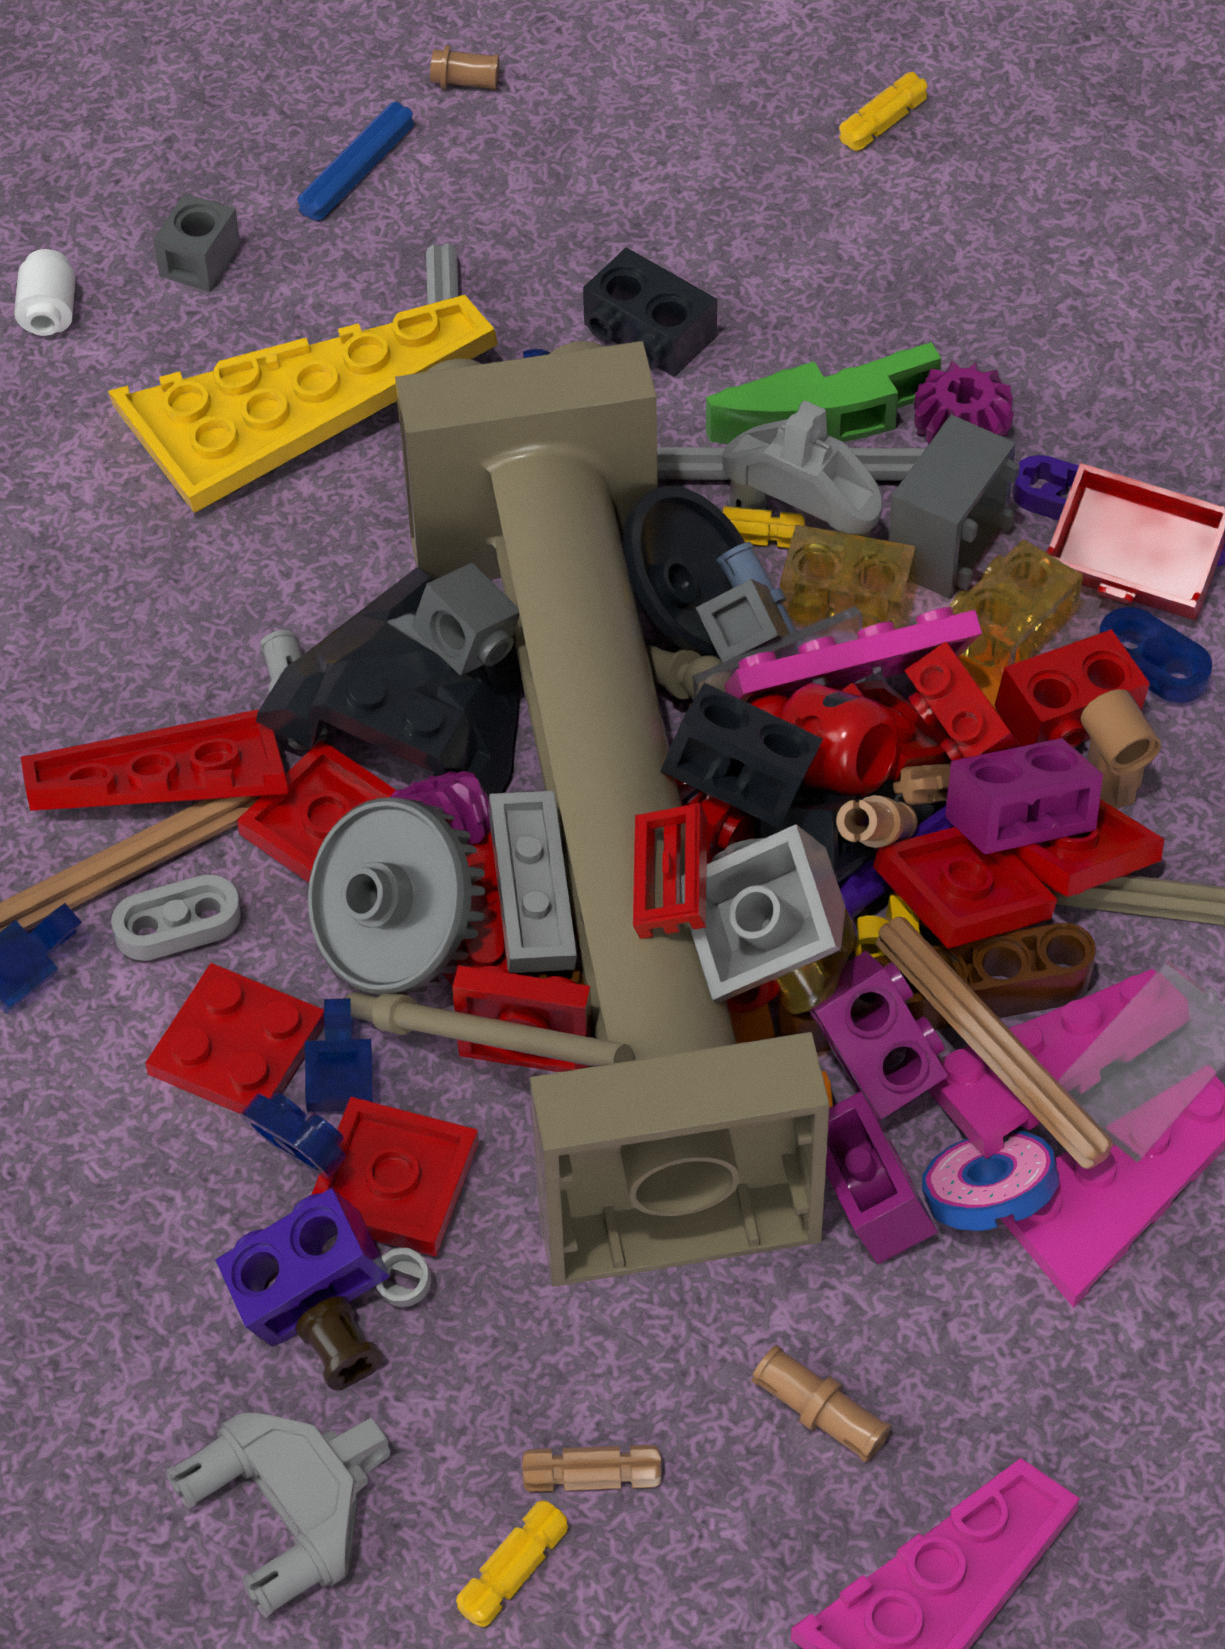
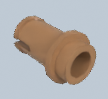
M445 45L443 50L433 49L430 82L440 83L441 89L446 90L448 84L489 88L496 91L500 55L452 51L451 45Z

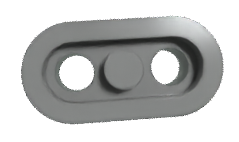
M200 875L133 894L122 900L113 911L111 926L115 943L118 949L127 957L147 961L222 940L229 936L240 922L241 908L239 897L234 885L227 879L217 875ZM206 910L219 912L214 916L204 919L198 917ZM144 928L157 930L149 935H136Z

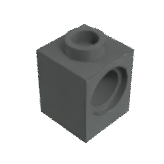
M184 193L153 239L159 276L211 292L241 246L236 209L225 206L217 201L206 200Z
M470 563L426 584L412 628L462 676L484 664L486 666H493L509 653L514 643L512 635L520 614L518 607L473 563Z
M753 579L696 607L722 664L739 669L738 662L742 659L762 652L776 651L794 641L768 586Z

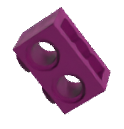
M1062 738L951 761L945 818L984 854L1094 831L1097 825L1103 773Z
M864 951L799 993L800 998L857 1093L863 1092L880 1120L948 1077L936 1056L943 1052L945 1047L932 1025L924 1016L915 1021L905 1004L906 1000L913 997V993L894 963L891 962L883 967L867 951ZM867 992H875L874 1003L869 1011L860 1016H850L851 1007L856 998ZM906 1046V1055L901 1064L893 1069L883 1070V1062L887 1054L897 1047Z

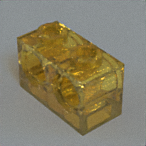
M796 525L780 579V588L787 598L782 604L790 618L806 626L824 624L851 629L857 633L866 627L878 623L893 622L895 630L900 629L913 584L916 546Z
M1024 539L1005 557L1003 555L995 557L985 570L982 580L969 592L966 590L959 592L949 605V607H952L954 615L975 610L982 634L958 658L1000 682L1004 667L1036 656L1077 613L1083 574Z

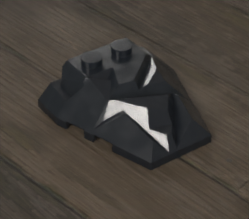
M416 567L347 622L331 632L317 645L288 665L259 709L256 722L313 748L328 723L433 772L434 777L450 771L455 773L462 771L474 773L489 799L490 794L503 792L511 774L513 740L521 680L515 642L509 653L493 666H486L484 664L460 676L412 628L426 584L440 578Z

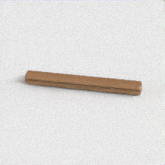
M257 796L204 799L0 902V945L236 826L237 819L258 800Z
M896 917L880 928L878 931L879 936L876 940L877 946L1081 1167L1089 1170L1103 1162L1111 1154L1110 1150L1113 1146V1140L908 920L903 917Z

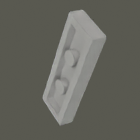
M535 791L490 794L488 811L508 972L575 970L577 954L555 792Z

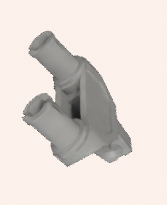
M804 400L799 405L798 412L791 415L789 419L753 427L734 438L725 447L722 465L725 474L730 479L728 506L739 507V500H741V508L765 510L767 505L765 496L768 494L828 522L829 526L834 528L831 554L835 561L839 562L842 559L843 548L845 549V566H857L863 564L870 555V530L878 524L881 517V494L870 472L847 445L827 435L825 409Z
M240 1413L221 1424V1428L217 1430L218 1439L174 1467L170 1466L165 1470L167 1478L177 1496L183 1494L181 1500L188 1509L193 1508L197 1502L239 1475L244 1479L251 1477L291 1532L295 1544L293 1547L253 1573L246 1574L241 1578L254 1604L260 1603L257 1606L258 1610L267 1618L273 1614V1611L316 1583L324 1587L328 1584L333 1586L347 1576L350 1567L358 1506L356 1493L369 1483L366 1474L390 1457V1449L388 1447V1439L372 1418L337 1436L333 1430L321 1435L314 1425L261 1413Z

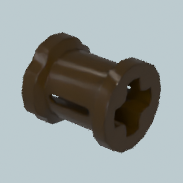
M334 1296L321 1301L316 1306L307 1310L295 1326L299 1337L305 1344L312 1345L324 1365L323 1378L327 1386L332 1390H343L372 1375L383 1359L382 1352L377 1344L367 1342L353 1320L355 1310L345 1296Z

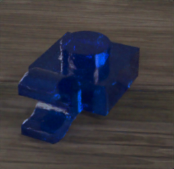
M66 903L48 915L29 934L17 920L0 932V1009L5 1013H8L56 974L58 967L48 956L77 933L76 928L82 923Z
M351 998L324 999L325 1040L305 1041V1102L307 1113L345 1111L350 1097L374 1102L371 1038L353 1039Z

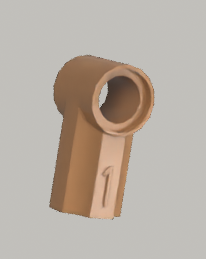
M1117 689L1108 691L1090 702L1080 717L1081 724L1090 737L1087 760L1103 773L1100 799L1116 809L1135 803L1136 791L1142 784L1144 767L1154 760L1162 747L1161 740L1131 693L1127 690Z

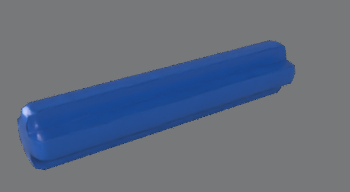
M398 101L391 102L297 197L299 212L315 222L321 221L414 126L412 110L408 106L403 107Z

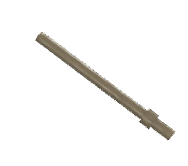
M352 992L346 996L343 1003V1010L347 1017L373 1022L377 1029L399 1035L408 1034L413 1030L593 1067L634 1060L633 1049L627 1044L419 1005L414 998L408 995L383 993L378 997Z

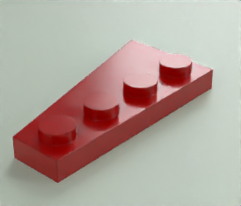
M259 709L20 757L30 811L289 793L274 731L256 722Z

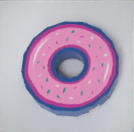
M1011 1131L1003 1137L1004 1148L988 1159H985L973 1143L966 1138L947 1147L929 1163L922 1174V1191L925 1201L929 1205L931 1214L938 1222L958 1230H991V1228L998 1227L997 1218H1003L1013 1214L1015 1222L1026 1219L1046 1205L1059 1186V1173L1054 1150L1041 1137L1025 1131Z

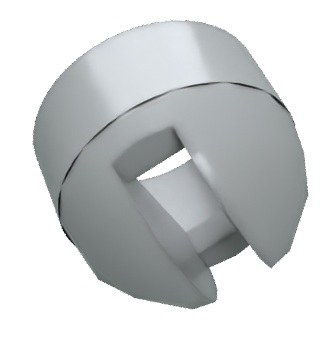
M396 1248L386 1252L381 1258L389 1275L392 1272L419 1284L414 1290H410L390 1283L386 1279L376 1285L382 1298L398 1307H410L421 1302L431 1285V1272L424 1258L418 1252L409 1248Z

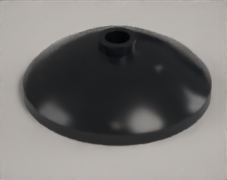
M663 486L639 498L630 509L624 525L623 550L634 597L651 624L672 644L682 650H692L701 657L713 655L720 659L696 607L732 589L722 568L718 566L716 559L732 548L746 542L729 518L711 501L687 488Z

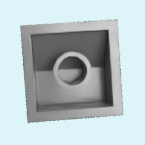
M796 824L707 864L706 928L693 930L690 924L689 926L711 998L717 1004L841 950L845 904L826 847ZM685 874L680 876V897L682 903H685Z

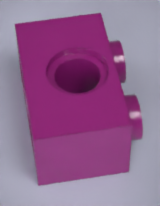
M860 1091L830 1107L826 1174L854 1231L876 1263L880 1264L938 1233L884 1125L863 1092Z

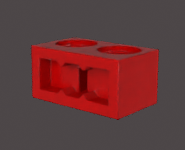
M1110 629L1004 667L994 706L1021 746L1062 738L1070 746L1076 748L1082 742L1090 740L1080 719L1083 710L1090 702L1108 691L1122 689L1131 693L1142 710L1150 683L1113 630Z

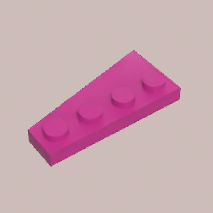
M952 607L938 608L916 617V625L895 630L893 622H883L857 632L858 639L836 644L834 637L828 636L800 645L798 647L799 654L776 659L775 652L768 651L749 656L738 662L739 669H736L727 680L724 688L726 693L749 703L754 697L766 692L779 693L787 698L791 697L795 691L809 683H813V680L823 678L825 686L855 683L873 673L872 668L876 667L881 668L883 678L906 674L904 670L945 641L956 656L959 657L982 634L975 610L954 615Z
M1152 968L1084 998L1071 1001L1065 1006L1025 1023L1012 1026L1009 1030L1068 1093L1072 1091L1081 1096L1099 1084V1072L1113 1062L1127 1065L1188 1023L1187 1005L1180 995ZM970 1046L955 1050L949 1055L938 1059L948 1077L928 1089V1092L985 1159L1003 1149V1137L1020 1125L1031 1130L1041 1123Z
M1208 1066L1103 1129L1113 1140V1146L1110 1150L1111 1154L1094 1168L1088 1170L1081 1167L1068 1151L1058 1156L1056 1162L1059 1173V1186L1050 1201L1032 1216L1016 1222L1013 1214L1000 1218L1073 1308L1089 1293L1090 1287L1108 1268L1111 1269L1127 1253L1129 1246L1151 1223L1154 1224L1171 1206L1172 1200L1189 1182L1195 1181L1225 1149V1085Z
M1020 1458L952 1508L950 1516L923 1536L920 1533L898 1548L897 1555L866 1578L863 1574L840 1591L839 1599L816 1616L812 1613L793 1626L791 1628V1640L803 1649H970L1078 1511L1080 1498Z

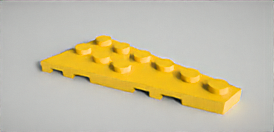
M461 295L398 312L393 322L361 331L360 325L357 323L339 328L340 337L309 345L306 337L220 360L214 367V371L183 379L179 371L159 377L161 384L159 386L130 393L127 385L109 390L108 393L113 407L191 510L196 513L396 402V376L424 373L431 367L447 360H471L498 345L493 326L466 295Z

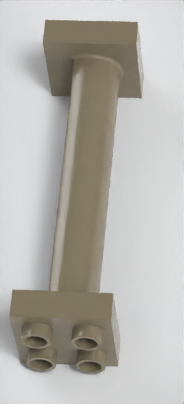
M577 341L562 345L553 350L549 355L486 364L470 359H452L441 362L424 373L396 376L395 382L409 529L416 567L442 577L473 563L489 580L501 578L505 595L519 609L520 617L513 637L545 791L555 792L572 924L584 983L591 987V1011L596 1039L627 1044L634 1052L633 1061L530 1077L538 1210L552 1287L821 1243L829 1101L812 1032L737 1044L728 1001L725 1000L717 1004L712 1000L689 923H681L680 932L666 934L663 927L654 928L653 937L644 939L639 938L633 927L635 815L683 806L677 779L660 772L669 752V745L623 550L624 525L630 509L639 498L658 488L657 396L644 343L639 341L604 347L595 342ZM686 823L681 824L680 876L685 874ZM664 827L655 828L654 909L663 907L662 853L664 848Z

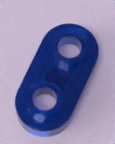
M1119 608L1111 611L1104 617L1099 633L1112 629L1121 643L1130 642L1137 646V648L1133 649L1124 647L1149 681L1148 690L1162 699L1174 703L1192 702L1200 698L1207 691L1212 672V660L1209 653L1201 645L1149 612L1139 608ZM1172 674H1181L1187 678H1177L1172 676Z
M277 1091L270 1099L257 1093L240 1114L241 1118L268 1143L326 1179H330L347 1158L345 1153L338 1147L345 1138L333 1125L316 1113H312L306 1121L307 1115L294 1102Z

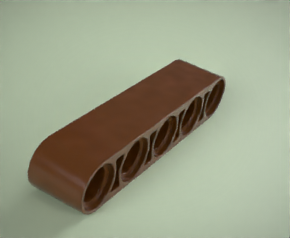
M1056 923L1002 933L949 949L944 944L933 946L937 953L998 1018L1062 1007L1071 1001L1084 998L1091 985L1096 955L1095 941L1090 933L1081 926L1072 923ZM886 955L874 957L883 967L892 962ZM845 963L804 970L790 976V979L779 991L778 1034L780 1037L812 1032L817 1053L832 1050L812 1016L798 1013L808 1011L799 993ZM1065 963L1071 965L1072 967H1061L1055 964ZM900 971L913 993V997L906 1000L905 1004L915 1021L924 1016L934 1030L951 1028L952 1026ZM1002 975L1009 979H996L991 976ZM867 992L856 998L852 1004L850 1016H860L869 1011L873 1004L862 1000L875 999V992Z

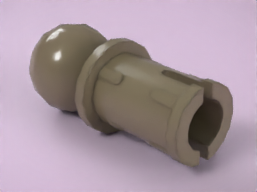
M646 646L654 684L657 687L667 689L671 696L682 700L690 698L694 700L704 682L726 692L724 684L731 677V672L728 666L722 664L719 658L713 655L701 657L692 650H680L677 653L663 651L657 647Z

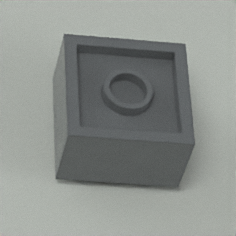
M951 414L892 494L887 571L950 600L959 587L967 590L972 583L973 567L1000 529L1009 531L1014 524L1015 514L1009 509L1011 484L1018 478L1020 469L1019 463L1014 461L1016 442Z

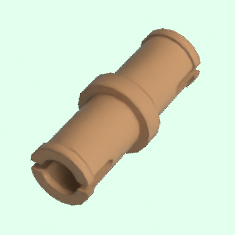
M874 795L859 800V802L851 800L845 803L837 813L836 823L838 831L848 841L856 842L858 840L866 846L878 848L889 846L895 843V841L910 839L917 830L918 820L915 811L906 803H897L889 797Z
M777 1344L773 1346L758 1364L751 1382L763 1387L801 1414L799 1422L811 1431L819 1427L860 1456L862 1461L868 1463L886 1441L892 1426L886 1421H881L843 1394L844 1385L830 1376L823 1380L785 1353L784 1349Z

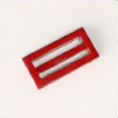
M697 803L635 815L633 927L639 938L653 937V929L663 927L666 934L680 932V924L689 922L693 930L706 928L707 816L701 804ZM686 823L685 903L680 904L681 824ZM664 827V848L662 853L663 907L654 909L655 828Z

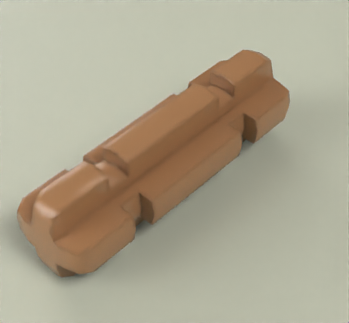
M951 763L903 768L901 770V780L893 783L895 795L903 794L907 805L947 802Z
M653 1444L630 1445V1452L621 1453L619 1446L563 1448V1455H552V1448L528 1449L524 1452L522 1458L523 1484L525 1490L529 1492L554 1491L553 1484H564V1491L621 1489V1482L631 1481L632 1488H649L660 1485L662 1478L661 1454L659 1448Z

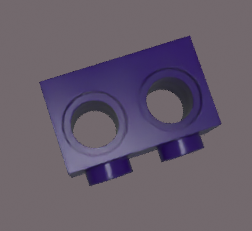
M333 1188L324 1193L313 1194L302 1199L295 1205L290 1214L265 1229L247 1233L236 1242L233 1249L215 1259L245 1327L271 1347L281 1344L298 1334L295 1330L297 1321L307 1310L316 1306L321 1301L334 1296H345L348 1302L390 1277L359 1210ZM337 1235V1240L333 1247L326 1253L321 1254L326 1242ZM279 1271L275 1282L264 1290L267 1279L273 1273Z

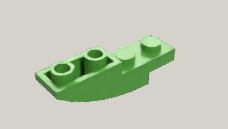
M932 342L908 350L897 351L890 356L857 367L845 368L827 377L822 375L818 366L813 361L792 369L780 370L773 375L740 386L728 387L719 393L706 397V435L710 442L729 444L734 438L753 427L789 419L791 415L798 412L799 405L804 400L826 410L827 435L842 442L896 429L897 409L914 403L915 393L918 391L919 385L925 383L930 370H941V357Z

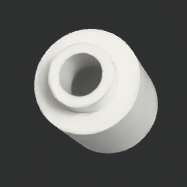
M50 249L37 250L27 256L18 270L14 316L17 323L31 333L41 336L52 335L64 331L72 322L76 275L65 255Z

